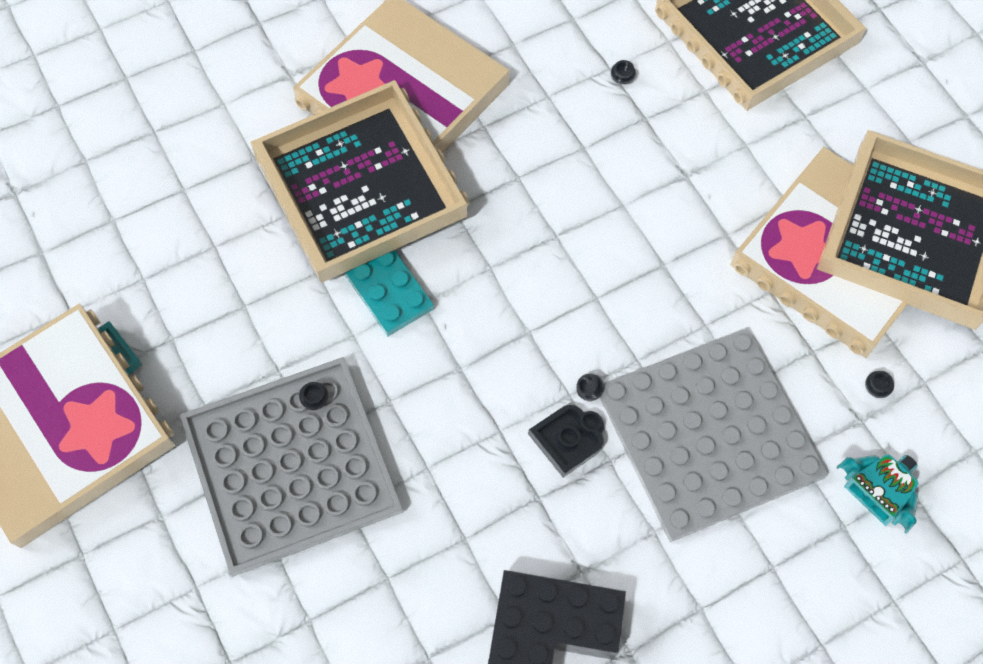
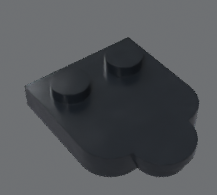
M566 405L531 427L528 435L564 478L600 452L604 443L601 434L604 429V422L597 412H583L582 409L575 405Z

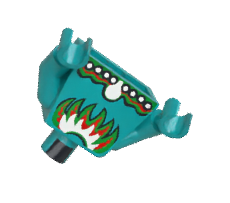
M889 454L881 458L876 455L854 459L847 457L836 466L837 469L841 468L847 473L844 478L849 481L844 487L885 527L891 521L894 526L899 523L905 528L904 533L907 534L916 524L915 515L918 495L915 489L919 483L911 473L918 467V464L911 456L903 455L898 461Z

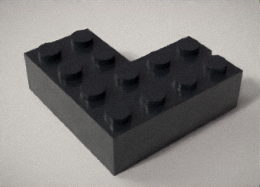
M504 570L488 664H552L554 650L614 660L619 651L626 591Z

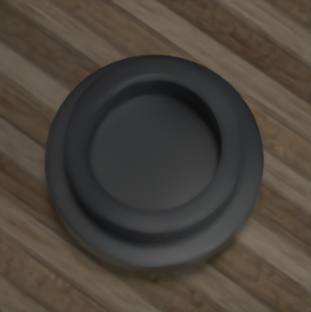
M620 60L613 65L611 77L616 83L629 84L635 79L636 70L630 61Z
M874 371L867 376L865 388L875 398H886L894 390V381L889 373Z
M584 374L577 381V394L584 401H595L604 391V382L596 374Z
M309 382L301 388L299 399L302 406L306 409L318 410L327 403L328 391L319 382Z

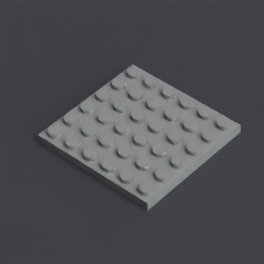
M748 328L604 383V391L600 396V400L669 542L678 540L823 480L828 476Z
M344 357L179 414L231 577L403 513ZM309 382H319L328 391L327 403L318 410L306 409L302 406L299 399L301 388Z

